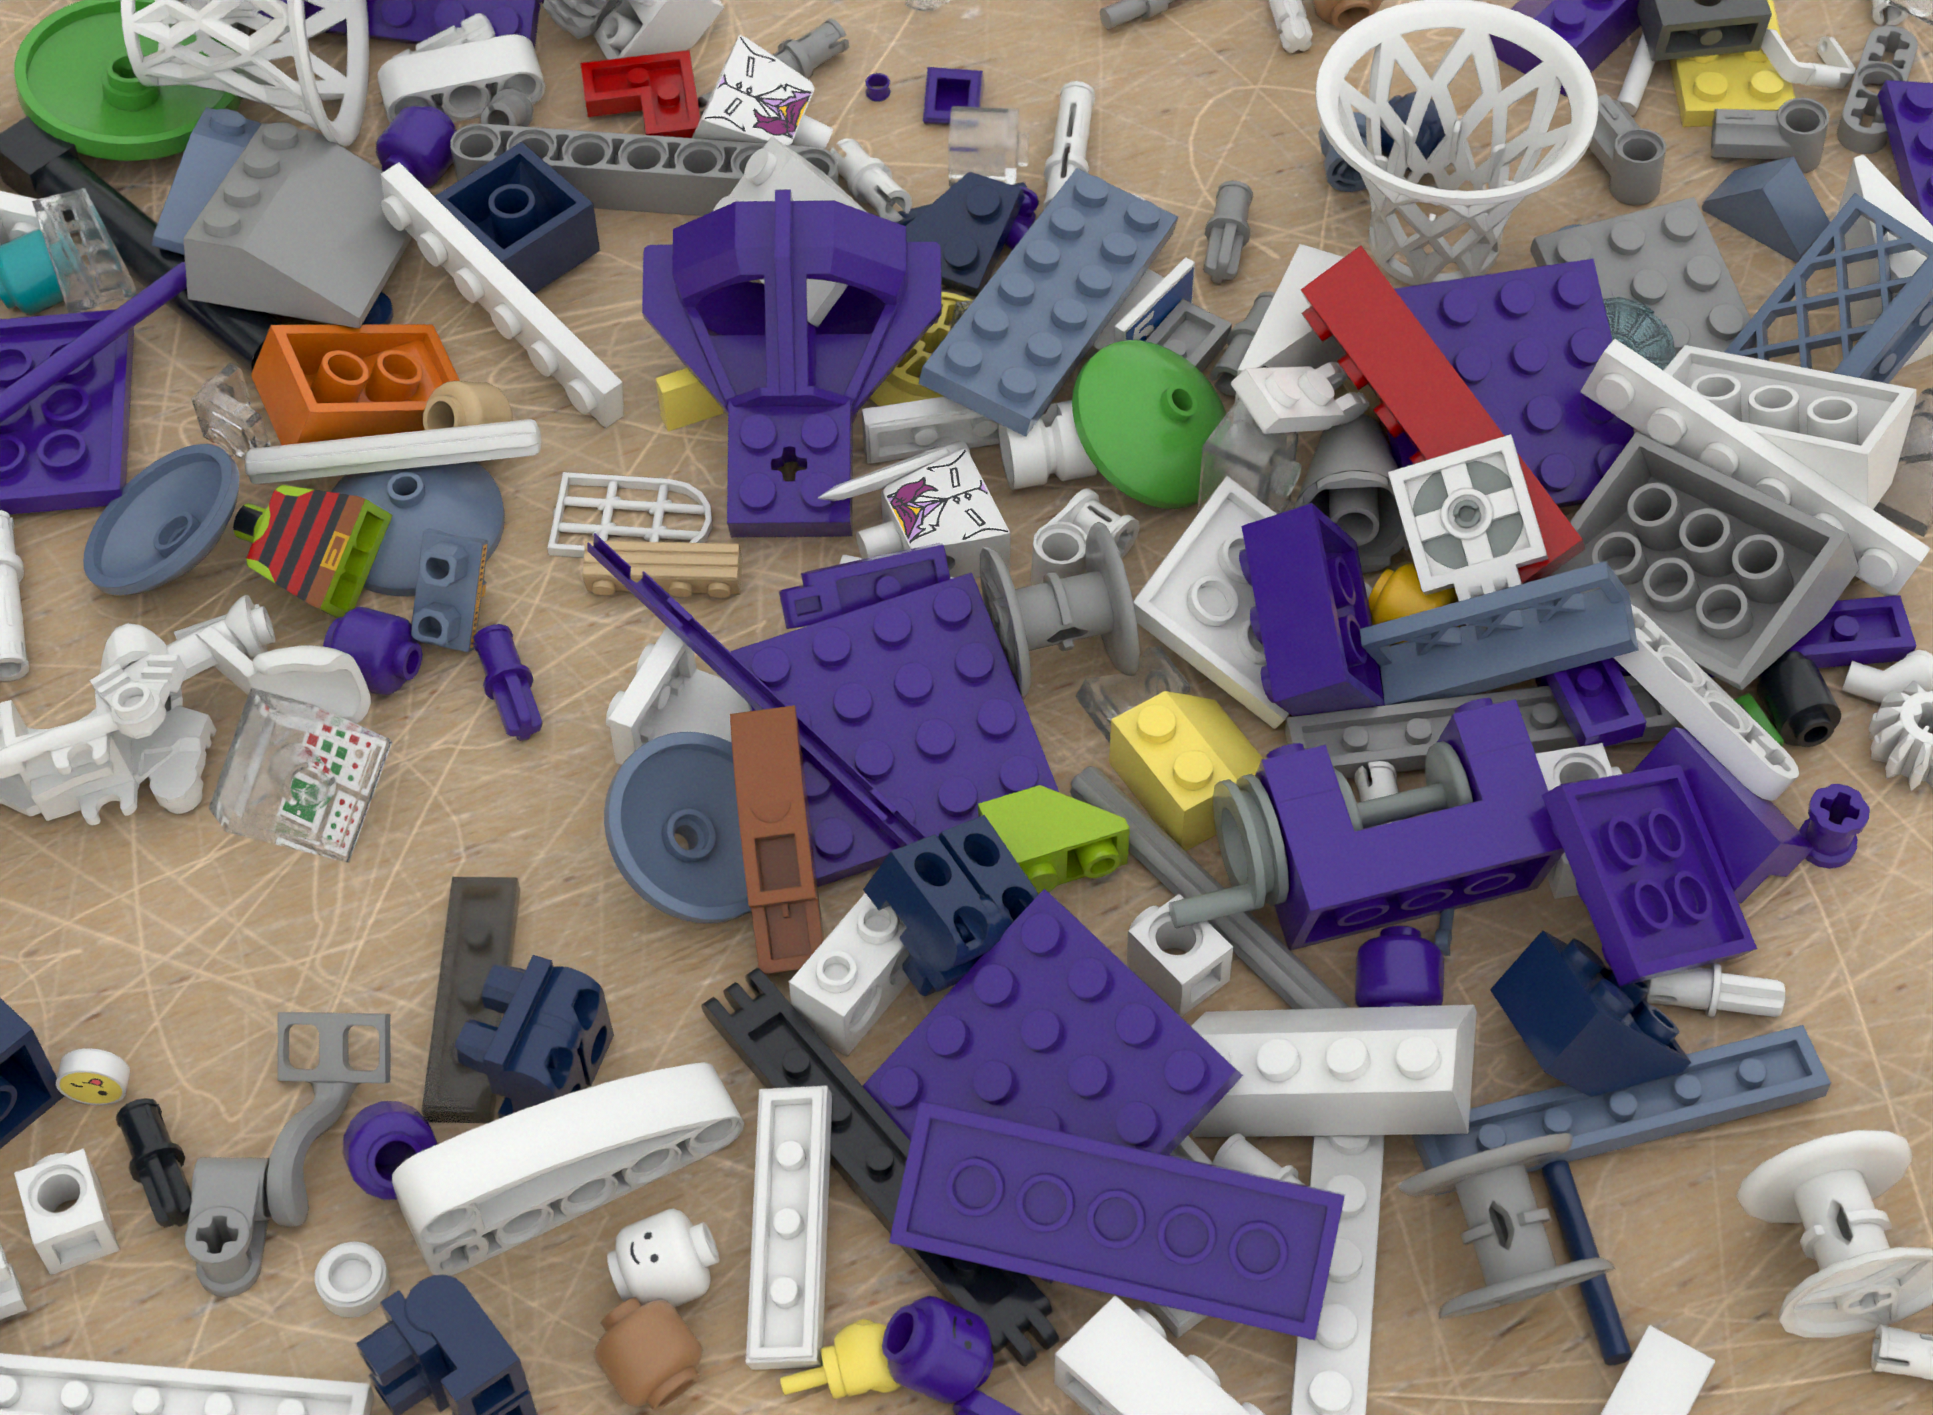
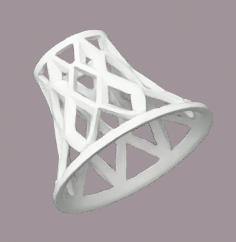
M121 0V19L130 64L136 77L144 86L192 85L226 91L261 104L269 105L321 131L327 141L335 142L340 146H349L355 141L360 132L368 92L369 30L366 0H305L324 8L305 19L304 0H287V4L281 0H184L182 2L178 0H155L154 3L136 12L135 0ZM262 10L263 12H265V13H267L268 15L272 16L274 19L268 18V17H266V16H264V15H261V14H259V13H257V12H259V11ZM344 19L347 20L346 76L311 53L308 45V39L325 32ZM240 23L257 31L248 36L232 26ZM138 34L157 41L158 51L144 57ZM193 34L197 36L196 41L186 46L180 44L181 41ZM212 37L215 38L216 40H218V41H220L221 43L225 44L226 46L232 48L233 50H231V49H229V48H227V47L221 45L220 43H218V42L212 40L211 38H212ZM202 51V52H204L205 54H207L209 57H206V56L200 54L199 52ZM288 56L294 57L299 81L292 80L271 64L269 60ZM314 73L323 80H315ZM342 99L340 111L332 122L327 118L321 101Z
M1473 0L1413 1L1381 10L1364 18L1349 28L1331 46L1323 59L1316 82L1315 103L1322 130L1337 153L1360 173L1370 194L1369 245L1371 252L1378 264L1387 273L1412 286L1485 275L1497 260L1504 227L1513 209L1527 195L1551 185L1578 163L1592 141L1598 117V95L1594 80L1583 59L1569 43L1549 27L1531 17L1502 6ZM1427 29H1465L1448 48L1431 78L1401 36L1406 33ZM1489 34L1521 46L1543 62L1502 90L1498 60ZM1375 47L1370 69L1368 99L1345 80V77L1353 65ZM1472 54L1482 94L1459 120L1448 86ZM1395 61L1417 89L1406 125L1388 103ZM1562 84L1571 107V123L1547 132L1558 103ZM1538 88L1528 129L1506 144L1508 107ZM1432 97L1446 136L1426 160L1415 141ZM1351 105L1366 116L1367 148L1361 139ZM1493 108L1491 157L1476 168L1467 137ZM1380 125L1394 140L1389 160L1382 156ZM1554 145L1553 148L1544 157V159L1539 163V165L1533 170L1542 149ZM1524 155L1513 180L1508 181L1510 163ZM1452 163L1455 172L1449 176L1445 168ZM1409 167L1412 171L1406 179L1404 174ZM1431 173L1437 186H1424L1418 184L1423 174ZM1466 180L1473 184L1474 190L1461 191L1458 188ZM1416 202L1440 205L1449 211L1436 218V214H1430L1428 218L1416 205ZM1396 210L1416 231L1411 237L1407 238L1395 214ZM1467 222L1471 229L1451 247L1443 236ZM1429 244L1434 250L1427 255L1423 247ZM1397 251L1405 255L1409 267L1393 257ZM1448 263H1457L1460 271L1439 274Z

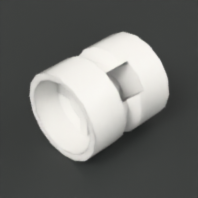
M1072 400L1050 404L1045 414L1039 418L1026 437L998 423L1002 462L1008 484L1012 490L1045 485L1050 474H1056L1061 481L1091 477L1097 474V468L1087 455L1077 434L1073 418Z

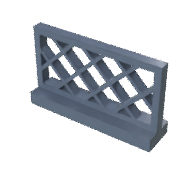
M1854 193L1724 353L1769 361V358L1800 352L1801 367L1812 369L1811 350L1842 344L1843 360L1830 373L1889 384L1933 331V242ZM1861 215L1876 224L1877 244L1846 250L1845 234ZM1887 232L1897 239L1888 241ZM1916 250L1927 257L1913 276L1891 280L1889 255ZM1878 257L1880 283L1849 289L1847 264ZM1836 266L1838 291L1807 298L1806 282L1816 270ZM1898 293L1893 299L1892 294ZM1881 296L1883 312L1875 322L1852 328L1850 302ZM1839 305L1841 330L1810 336L1808 311ZM1797 314L1799 339L1768 345L1767 329L1777 317ZM1853 341H1858L1853 347Z

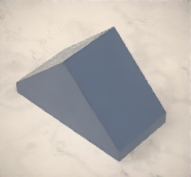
M1794 156L1734 170L1703 201L1701 210L1798 263L1830 224L1827 215Z

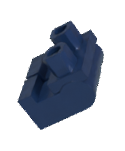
M985 815L944 830L938 837L934 834L891 851L863 889L878 911L891 906L907 927L899 937L910 953L902 964V969L919 994L924 997L956 985L982 955L990 951L1000 941L1006 929L1039 895Z
M532 955L526 970L493 964L484 982L481 997L484 1008L504 1013L499 1027L469 1019L465 1022L456 1040L455 1050L459 1063L477 1072L486 1074L492 1093L505 1097L498 1111L499 1119L546 1101L586 1089V1085L592 1086L614 1037L604 991L600 984L581 971L563 966L553 967L552 960Z
M432 1275L425 1278L411 1289L407 1299H405L400 1290L396 1291L380 1302L387 1323L356 1343L361 1357L372 1372L369 1378L374 1389L393 1415L403 1414L426 1397L431 1399L440 1413L450 1406L453 1415H538L519 1357L466 1286L455 1277Z

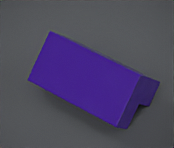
M1673 727L1632 771L1638 772L1681 764L1738 903L1742 904L1769 875L1787 877L1814 849L1808 840L1771 801L1762 799L1747 789L1687 729Z

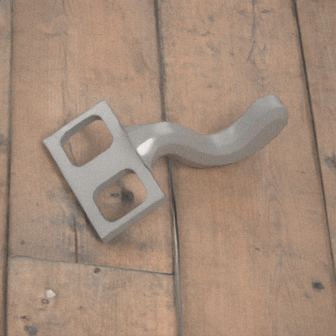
M278 1012V1081H305L311 1083L315 1095L310 1105L296 1113L286 1123L270 1155L266 1189L268 1208L273 1221L280 1226H301L307 1219L309 1206L303 1177V1164L305 1155L312 1142L335 1124L359 1084L391 1083L390 1014ZM294 1024L314 1025L319 1031V1064L315 1069H296L290 1064L289 1031ZM354 1025L373 1026L379 1032V1065L374 1071L355 1070L349 1064L348 1034L350 1028Z

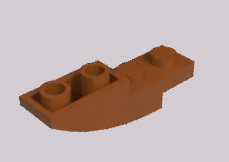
M796 706L730 714L740 836L748 904L752 911L758 966L765 975L799 971L824 942V933L811 840L812 828Z

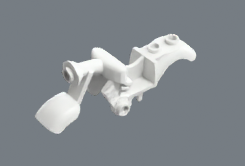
M249 595L239 598L229 609L224 619L198 629L169 645H166L149 629L141 625L127 623L115 628L109 636L102 656L100 674L89 680L95 690L96 708L87 716L76 722L50 729H33L26 727L12 700L0 703V804H4L27 816L42 813L46 821L82 811L83 817L89 825H97L101 821L99 810L110 801H120V809L125 816L134 813L137 809L139 784L148 778L150 781L149 786L160 806L175 814H182L193 810L201 802L203 796L202 789L204 783L200 776L206 764L207 754L205 749L210 748L212 743L210 737H214L217 730L208 714L183 707L181 684L188 678L212 666L217 668L262 708L271 703L277 714L293 727L308 726L313 709H317L350 725H355L368 713L371 696L355 659L347 653L319 645H299L268 651L267 645L275 643L271 619L264 606L255 608Z

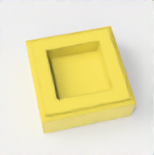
M688 368L655 378L660 414L667 431L724 414L722 407Z

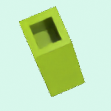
M1041 785L978 804V817L986 816L1038 894L1043 889L1050 892L1058 885L1080 878H1100L1112 873L1119 866L1128 864L1130 828L1124 817Z

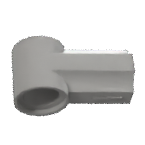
M1608 94L1599 96L1597 124L1589 148L1611 175L1609 189L1618 201L1631 205L1647 204L1653 201L1660 192L1666 143L1657 132L1640 128L1619 100H1612Z
M1803 97L1786 101L1779 108V111L1715 109L1712 124L1711 157L1772 159V161L1794 156L1801 171L1807 173L1814 170L1820 164L1830 117L1828 110L1822 103Z

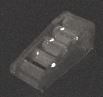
M85 188L32 201L68 313L85 311L137 295L132 278ZM72 209L75 221L63 223L58 212ZM80 232L83 243L75 245L69 234ZM87 254L90 266L85 265L81 258L82 255Z

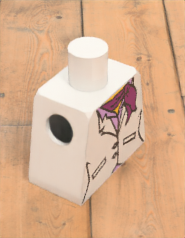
M739 35L723 66L692 138L767 143L772 136L784 145L825 149L833 128L804 115L815 89L810 80L748 38Z
M967 448L956 451L886 485L881 491L883 524L856 532L858 548L863 559L942 543L945 548L950 577L955 578L971 572L974 578L980 577V553L982 547H988L997 551L1010 571V531Z

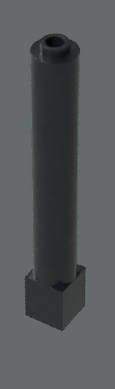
M28 116L0 133V175L2 181L21 196L60 204L66 223L143 286L148 287L181 262L185 263V255L152 246L153 235L158 223L82 163L73 143L50 135L38 127ZM187 288L166 303V305L251 374L270 326L284 325L270 313L188 299Z

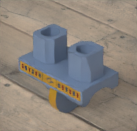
M431 528L423 531L411 636L417 642L465 652L475 649L473 638L477 633L481 597L485 595L487 584L484 580L489 540L456 536Z

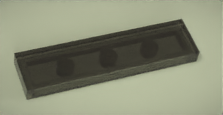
M452 877L422 1103V1114L428 1122L490 1123L494 1121L497 1094L492 1093L486 1074L477 1072L459 1063L455 1043L465 1022L469 1019L499 1027L504 1013L484 1008L481 995L484 982L493 964L512 967L520 898V885L517 877Z

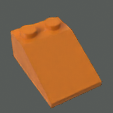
M433 324L361 325L360 328L343 325H271L251 374L281 445L425 430L423 426V413L431 394L437 387L446 382L460 381Z

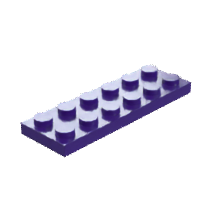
M922 1100L919 1101L889 1243L1315 1340L1345 1194Z

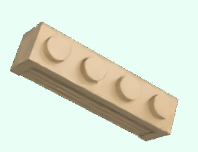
M585 540L582 575L587 591L604 596L612 595L615 592H630L587 551V543L589 542L593 546L594 541ZM604 541L631 566V579L634 582H639L642 579V572L644 571L663 590L676 597H688L692 593H707L711 597L726 598L731 594H740L742 555L739 544Z

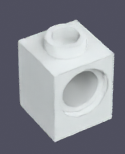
M1178 894L1160 908L1158 906H1151L1145 909L1133 921L1128 930L1127 966L1182 1017L1230 981L1233 946L1207 921L1175 928L1170 917L1169 903L1184 899ZM1169 948H1178L1184 950L1187 953L1182 955H1171L1164 952L1163 950Z
M84 1148L69 1154L57 1153L46 1156L34 1166L14 1173L33 1245L50 1275L120 1251L100 1180ZM69 1200H77L71 1208L63 1212L53 1213L62 1203Z

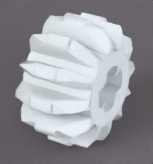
M1913 680L1908 687L1904 688L1903 693L1891 690L1883 698L1877 713L1873 714L1868 728L1870 732L1869 738L1873 740L1870 747L1872 751L1871 759L1887 762L1885 766L1886 779L1900 774L1907 777L1911 791L1920 785L1921 781H1926L1933 788V688L1930 691H1925Z

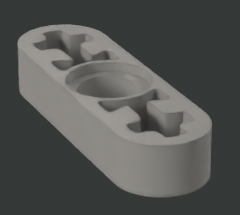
M1885 25L1875 28L1869 34L1837 129L1839 142L1850 151L1871 154L1885 147L1888 133L1879 104L1878 94L1868 91L1864 85L1870 83L1883 85L1886 80H1908L1918 48L1917 39L1910 31L1899 26ZM1885 51L1895 54L1892 64L1881 62ZM1863 114L1874 116L1870 128L1860 125Z

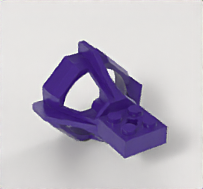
M775 189V201H735L674 228L673 244L646 246L643 251V317L728 414L727 525L731 538L853 536V497L838 501L819 499L818 497L834 486L853 479V422L857 412L942 315L940 245L937 242H907L906 226L835 200L793 201L791 189ZM764 279V284L752 282L753 280ZM807 279L825 280L848 285L818 328L808 322ZM788 462H797L799 467L806 468V470L797 471L795 480L789 482L784 481L782 472L777 470Z

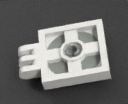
M1511 434L1388 472L1421 589L1425 596L1455 587L1458 601H1463L1522 584L1518 568L1548 559ZM1529 607L1521 608L1518 610L1528 609Z

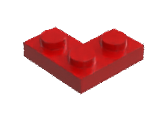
M690 50L580 63L587 117L643 111L646 135L680 138L693 137L700 121V113Z

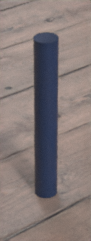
M1555 1161L1545 1165L1541 1171L1571 1262L1600 1257L1569 1163L1567 1161ZM1606 1274L1578 1283L1605 1364L1618 1365L1627 1362L1632 1358L1633 1354Z

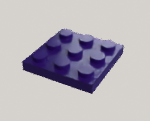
M1681 764L1561 784L1542 794L1550 815L1552 830L1564 849L1576 879L1577 892L1587 906L1602 943L1603 956L1613 970L1619 987L1735 959L1757 949Z

